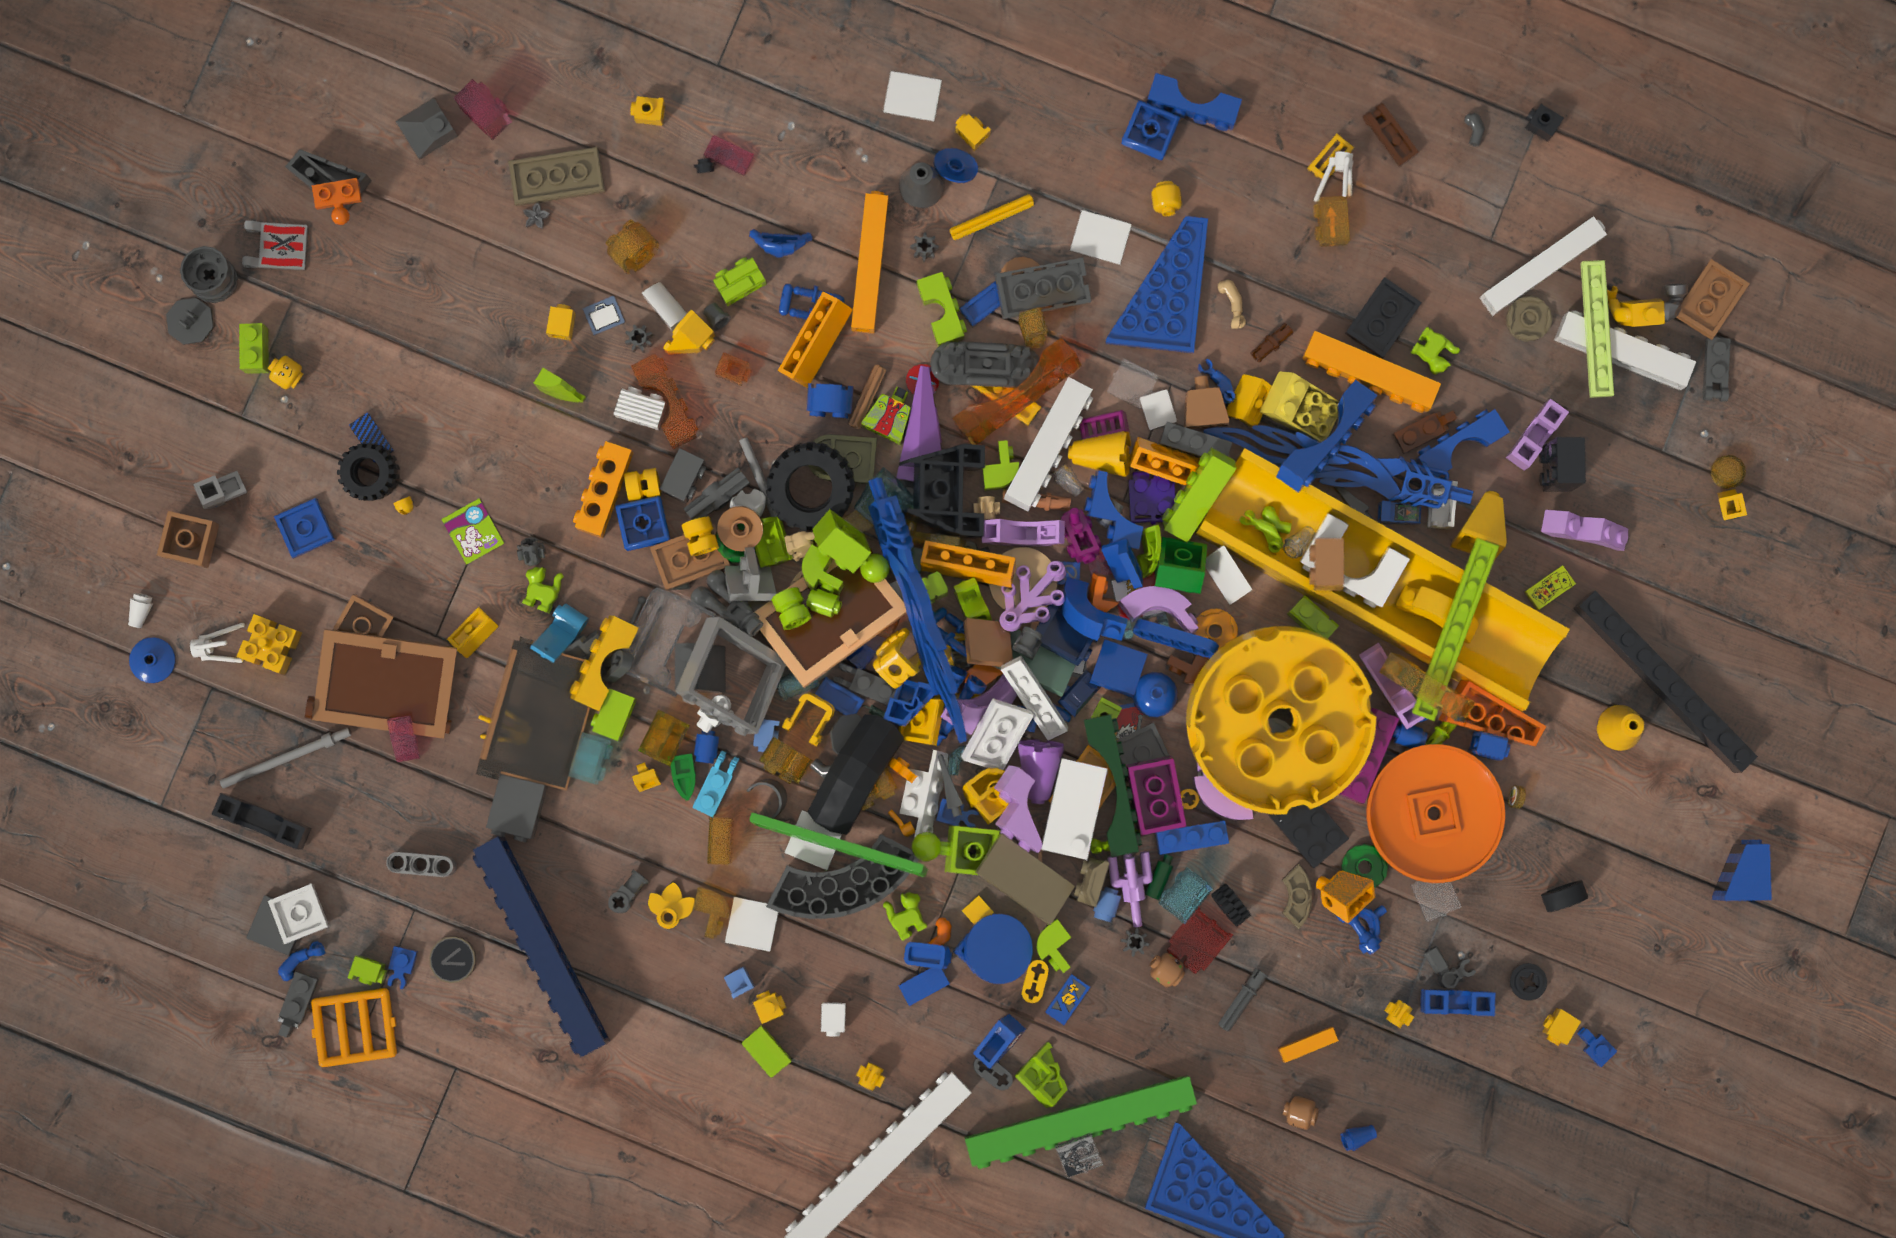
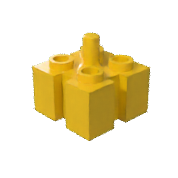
M253 614L247 629L248 632L252 633L249 641H242L236 657L257 665L264 661L262 667L286 675L292 660L291 657L287 656L290 648L296 650L302 632L281 624L276 629V622Z

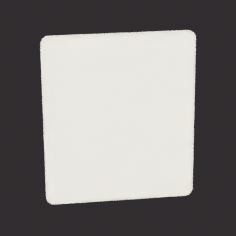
M1167 389L1140 397L1150 430L1164 426L1166 422L1174 423L1177 421Z

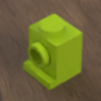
M1102 697L1091 718L1099 717L1101 713L1111 714L1112 719L1117 718L1122 707Z
M361 955L355 956L348 979L353 980L359 977L358 981L364 984L372 985L373 982L382 984L387 974V970H384L386 964Z

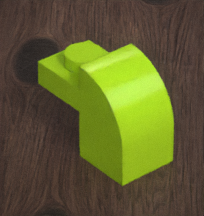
M1008 440L998 441L1000 464L985 465V468L982 469L985 491L1006 488L1012 483L1019 469V462L1010 463L1014 456L1013 447L1008 446Z
M811 544L802 562V573L806 585L811 590H816L820 584L822 590L839 595L844 587L843 581L826 573L832 563V557L823 556L818 551V547Z
M975 577L953 586L954 594L965 619L972 618L992 621L989 609L982 598Z
M1055 919L1051 925L1043 928L1038 935L1036 948L1041 960L1050 955L1051 959L1048 961L1057 972L1060 969L1064 973L1071 967L1057 948L1068 941L1071 936L1058 919Z

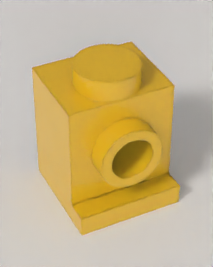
M637 96L636 102L631 103V115L634 116L635 122L663 126L664 99ZM644 106L651 107L648 112L643 111Z
M964 113L956 121V133L974 151L991 135V129L987 127L984 130V124L977 117L972 118L969 114L966 115Z
M1736 489L1717 493L1724 520L1747 515L1742 492L1737 493Z

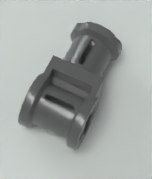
M634 869L631 871L632 875L627 882L608 899L609 908L615 913L622 914L627 912L640 889L649 883L646 878ZM616 898H624L623 903L625 905L623 908L617 907L616 909Z

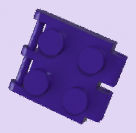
M1144 471L1132 472L1133 480H1128L1130 522L1134 524L1151 522V525H1156V522H1163L1162 517L1156 518V515H1163L1168 508L1171 509L1174 505L1175 483L1153 475V479H1149V473ZM1135 516H1150V518H1135Z

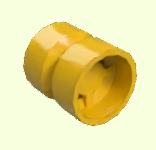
M657 468L644 469L641 474L638 471L624 473L629 502L642 500L644 496L648 498L661 497ZM642 480H647L648 489H643Z
M709 516L697 518L681 525L685 538L690 540L687 545L691 556L703 555L719 548L716 536L711 534L713 526Z

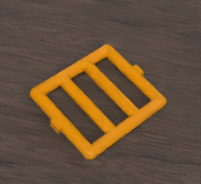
M387 988L312 999L314 1029L311 1030L312 1038H316L320 1067L392 1058L397 1055L394 1027L397 1026L396 1017L392 1016L390 992ZM381 998L387 1049L373 1051L367 1000ZM358 1001L364 1052L350 1054L344 1003ZM335 1005L340 1056L327 1057L321 1006Z

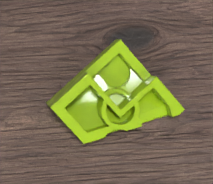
M542 368L534 381V385L541 392L560 400L584 402L586 398L566 381L545 368Z
M1046 1042L1015 1074V1077L1046 1109L1053 1107L1068 1090L1064 1079L1060 1076L1058 1062L1055 1063L1050 1050L1052 1046L1049 1042Z

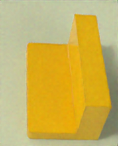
M1243 374L1234 392L1235 399L1228 404L1226 409L1228 417L1239 419L1251 428L1254 425H1258L1263 415L1260 410L1272 385L1262 378Z

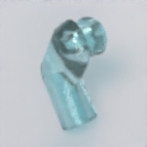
M966 745L959 746L949 755L948 771L950 775L958 776L959 765L964 761L961 755Z

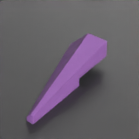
M920 366L900 462L941 450L940 443L942 440L937 408L934 404V387L931 384L930 377L931 367ZM899 466L896 478L914 481V467Z

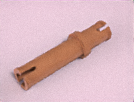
M1004 489V490H1003V496H1002V503L1012 504V503H1010V502L1004 500L1005 494H1006V492H1007V490H1008V489ZM1051 493L1040 494L1042 496L1036 506L1044 508V511H1049V509L1069 511L1071 497L1054 496Z

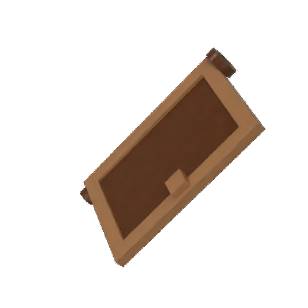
M324 629L315 696H308L305 718L444 739L445 734H450L452 720H447L457 648Z

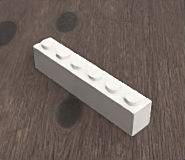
M1568 311L1562 318L1554 341L1587 353L1584 314L1578 311ZM1618 327L1610 328L1612 364L1678 390L1687 387L1696 361L1691 360L1689 355L1681 352L1673 353L1669 351L1667 346L1661 344H1650L1648 339L1641 336H1630L1624 329Z
M1068 377L1010 484L1004 500L1029 512L1031 506H1037L1042 496L1038 494L1041 487L1046 488L1051 480L1050 470L1052 467H1058L1063 457L1059 455L1062 448L1067 449L1073 438L1070 436L1072 429H1078L1083 420L1080 414L1083 409H1089L1094 399L1091 397L1093 389Z

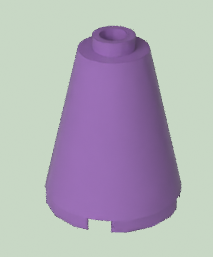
M1038 739L1019 741L1018 751L1021 769L1035 780L1028 794V799H1031V803L1044 804L1045 800L1050 799L1064 751V744L1047 740V743L1040 742Z

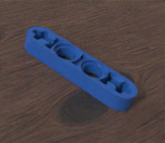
M1138 619L1133 628V633L1140 638L1206 658H1211L1219 648V645L1211 639L1143 619Z

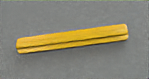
M1027 194L950 228L951 237L953 240H958L1033 207V198L1030 194Z

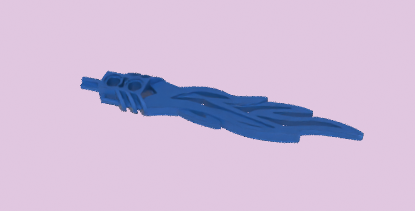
M1254 425L1252 428L1283 445L1268 442L1247 430L1239 428L1211 427L1203 430L1205 434L1238 444L1278 467L1287 458L1268 455L1251 444L1223 432L1247 436L1264 447L1291 454L1294 450H1298V448L1273 432L1288 437L1303 448L1320 443L1300 431H1297L1295 435L1266 425ZM1344 444L1339 445V451L1351 453L1360 458L1348 457L1337 453L1333 459L1329 457L1326 460L1328 464L1337 465L1353 462L1366 467L1376 474L1377 477L1332 465H1326L1321 473L1316 472L1314 474L1315 478H1322L1319 480L1322 484L1338 487L1367 486L1388 498V501L1399 499L1402 500L1399 502L1400 504L1411 502L1413 504L1410 506L1413 507L1423 505L1438 509L1443 503L1446 504L1448 499L1470 504L1474 492L1473 490L1452 486V480L1449 479L1450 475L1447 471L1429 467L1426 462H1422L1423 465L1417 464L1414 459H1410L1411 462H1407L1401 456L1399 458H1375L1357 447ZM1407 470L1401 491L1393 476ZM1433 473L1445 475V478L1434 476ZM1338 478H1342V479H1347V480H1351V481H1350V482H1337V481H1335V480H1337ZM1412 478H1419L1422 481V486L1419 489L1414 490L1409 486V481ZM1434 484H1442L1445 488L1444 493L1435 495L1431 490ZM1427 500H1432V501L1438 502V504H1434V503H1430V502H1426V501H1427Z
M874 478L868 482L875 502L869 505L868 509L882 554L887 559L901 589L916 649L934 695L940 694L959 742H965L967 737L964 721L954 694L957 693V687L944 652L947 646L935 622L927 589L918 570L914 566L911 553L913 540L906 525L905 516L901 511L897 496L888 497L882 478Z

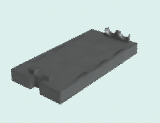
M1083 257L994 274L1003 319L1092 302L1089 285H1084L1082 276H1086ZM1059 264H1067L1065 266L1056 267V265ZM1045 267L1044 270L1034 271V269ZM1023 271V274L1012 275V273ZM1074 301L1072 304L1063 305V303ZM1052 305L1051 308L1041 309V307ZM1025 310H1030V311H1031V312L1019 313V311H1025Z

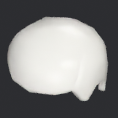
M753 489L750 494H745L742 490L737 496L732 497L730 508L735 506L748 507L761 517L767 498L764 493L757 489Z

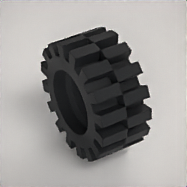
M1226 883L1211 894V897L1222 912L1225 913L1227 918L1236 927L1251 916L1243 902Z

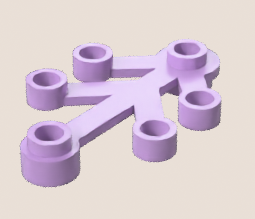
M1051 562L1047 566V573L1031 591L1029 583L1031 577L1030 569L1025 565L1017 568L1016 574L1020 580L1021 602L1016 608L1014 604V595L1016 594L1014 584L1012 583V591L1005 592L1009 587H1001L1002 593L1005 596L1006 611L1001 614L999 621L1004 630L1016 631L1022 623L1047 622L1050 619V613L1046 607H1039L1034 613L1024 612L1031 607L1052 604L1060 606L1065 602V596L1061 590H1054L1051 595L1040 596L1052 581H1061L1066 576V569L1062 562ZM1059 567L1057 571H1052L1053 568ZM1027 571V574H1026V575H1024V576H1021V575H1020L1021 572ZM1056 596H1061L1059 600H1054ZM1040 613H1046L1044 617H1039ZM1010 617H1014L1013 621H1007Z

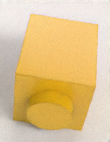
M557 304V307L550 306L546 334L549 337L572 340L576 314L570 309V306Z

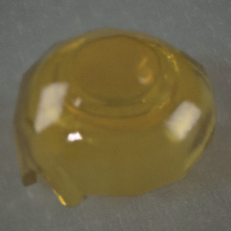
M1723 455L1712 464L1710 476L1713 482L1723 489L1735 488L1743 483L1746 477V466L1742 459L1734 455Z

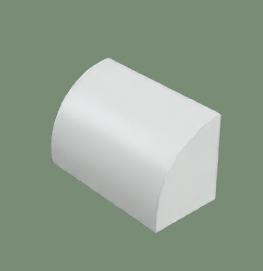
M661 282L652 285L642 292L646 301L673 332L678 323L686 316L685 310Z

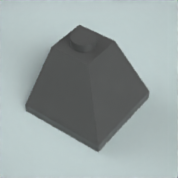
M434 98L395 121L419 160L458 137Z

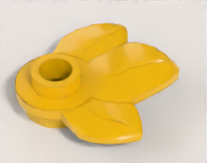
M676 883L668 885L662 892V895L650 893L648 899L649 909L657 915L658 924L665 929L674 928L680 919L688 917L692 913L695 899L692 897L682 898V893ZM666 913H671L673 916L670 922L664 919Z

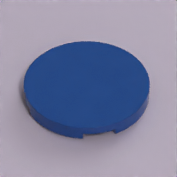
M994 914L985 916L974 924L968 933L967 939H965L964 954L969 968L979 978L992 984H1005L1018 979L1027 970L1032 959L1033 945L1028 930L1020 921L1009 915Z

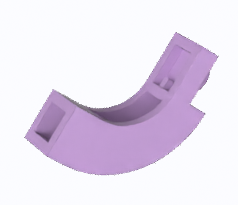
M1004 519L984 520L982 543L1024 547L1064 544L1065 521L1062 520L1021 522Z
M1156 586L1143 587L1125 596L1118 604L1131 622H1134L1149 611L1161 610L1173 616L1185 632L1194 634L1198 630L1197 619L1192 613L1188 614L1186 612L1192 604L1183 595L1172 589Z
M1196 761L1197 772H1201V776L1192 777L1195 791L1202 803L1213 813L1224 818L1233 820L1253 819V810L1240 806L1219 792L1203 773Z

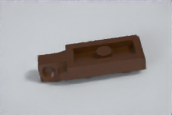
M1454 410L1443 416L1440 411L1432 413L1395 432L1393 435L1403 454L1444 434L1445 431L1449 430L1447 424L1455 421L1457 416Z

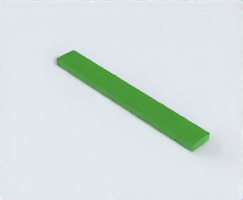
M753 812L749 819L755 826L914 875L926 877L928 868L923 864Z

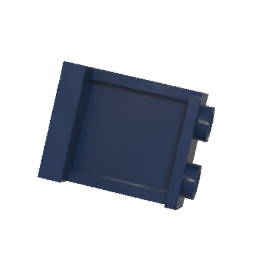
M1048 605L1047 609L1050 613V619L1044 623L1039 622L1035 631L1043 636L1041 646L1076 666H1079L1082 660L1086 662L1093 651L1089 648L1092 641L1095 643L1097 641L1082 635L1072 628L1065 620L1060 606Z

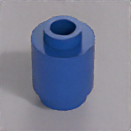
M1400 722L1399 725L1397 724L1392 737H1394V743L1414 748L1425 745L1428 733L1424 732L1423 728L1415 725L1406 729L1403 723Z
M702 730L701 734L696 735L694 749L696 762L714 764L719 744V736H715L716 731L706 733Z

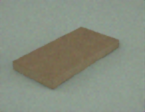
M598 147L508 161L515 206L605 193Z
M999 834L975 872L1048 925L1052 924L1075 887L1003 834Z

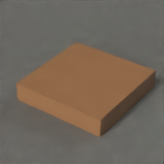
M966 618L963 623L968 664L1001 667V665L1013 660L1010 631L1004 630L999 621Z

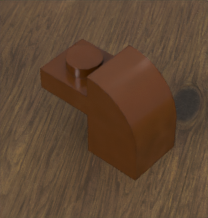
M1195 654L1192 663L1189 664L1170 655L1165 665L1169 666V671L1176 675L1186 674L1182 683L1194 685L1198 674L1210 658Z

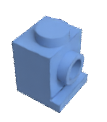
M763 720L758 734L754 735L753 746L758 747V752L772 753L773 744H778L779 731H776L775 728L776 726L780 727V721Z

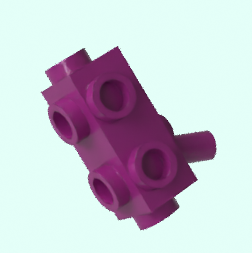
M1072 508L1060 518V520L1065 521V538H1067L1069 543L1067 551L1070 558H1075L1077 563L1083 561L1084 564L1095 561L1096 556L1099 555L1101 542L1097 535H1093L1090 517L1085 516L1082 509ZM1084 546L1087 549L1081 551L1080 547Z

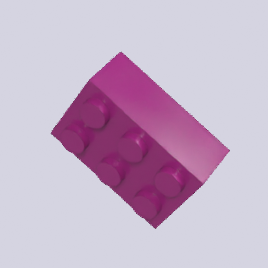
M1166 756L1126 764L1128 782L1133 797V808L1137 816L1138 823L1136 824L1140 835L1186 827L1174 758Z

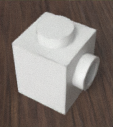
M822 1003L821 1032H826V1036H840V1032H845L846 1003Z

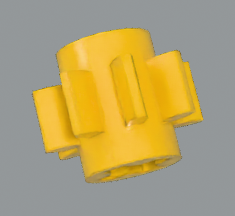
M1397 1000L1395 1004L1389 1002L1384 1010L1388 1013L1386 1020L1398 1028H1401L1403 1024L1409 1026L1414 1019V1016L1410 1015L1413 1009L1400 1000Z
M870 1062L867 1063L866 1067L861 1065L856 1074L860 1078L858 1084L874 1091L876 1086L881 1088L885 1080V1076L881 1075L884 1069Z

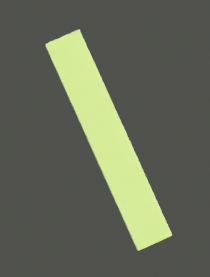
M1605 260L1582 261L1580 264L1590 398L1613 397L1614 384Z

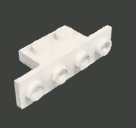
M933 750L929 772L909 769L917 777L912 783L908 780L906 781L900 814L918 817L914 838L922 832L933 833V823L938 812L939 796L943 789V776L938 755H943L948 767V753Z

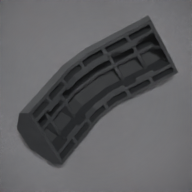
M865 714L834 760L807 811L815 823L830 832L844 835L850 832L874 785L904 740V736L894 724L878 715Z

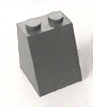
M675 643V690L696 643ZM712 645L693 689L698 693L726 692L725 646Z

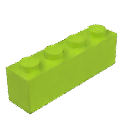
M1212 447L1208 453L1205 452L1201 456L1198 463L1199 467L1195 472L1192 471L1186 480V487L1184 490L1178 491L1174 498V505L1171 509L1168 508L1162 517L1164 530L1186 542L1189 541L1236 470L1234 459Z

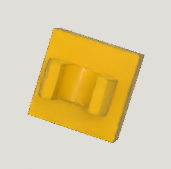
M645 762L636 765L639 774L632 776L639 792L661 785L659 776L654 768L649 770Z

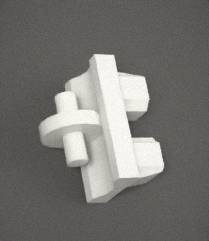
M717 695L712 699L714 703L734 714L730 710L731 702L727 696ZM700 709L697 712L701 718L696 725L704 732L708 733L713 727H718L721 724L717 721L718 718L716 716L705 714Z

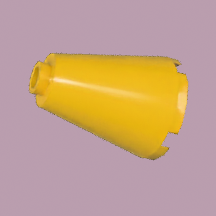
M1121 431L1074 441L1072 446L1068 448V459H1072V463L1075 465L1108 472L1121 477L1127 476L1130 471V433Z
M1615 705L1607 708L1600 714L1597 725V734L1601 742L1606 747L1618 751L1634 747L1641 739L1644 730V722L1634 709L1625 705Z

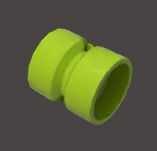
M798 587L781 591L771 599L776 612L781 613L779 618L785 630L799 627L811 619L808 608L802 604L804 599Z

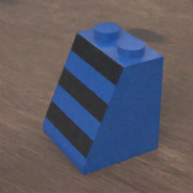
M1741 840V844H1733L1714 889L1712 900H1772L1770 844H1762V840Z

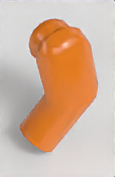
M941 917L935 924L938 927L937 936L927 944L943 946L950 940L951 923L946 918Z

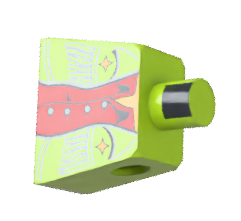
M896 387L892 397L881 394L861 423L862 428L901 445L911 412V407L903 404L908 392L900 387Z

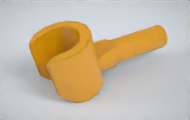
M893 810L888 812L904 836L909 837L915 834L911 821L903 824L902 820Z

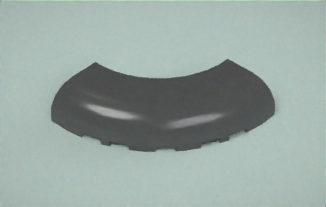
M882 834L879 835L877 841L871 847V849L916 863L919 860L914 856L911 849ZM862 858L844 868L829 872H809L787 865L766 907L779 913L800 918L828 919L842 917L869 908L892 893L910 873Z

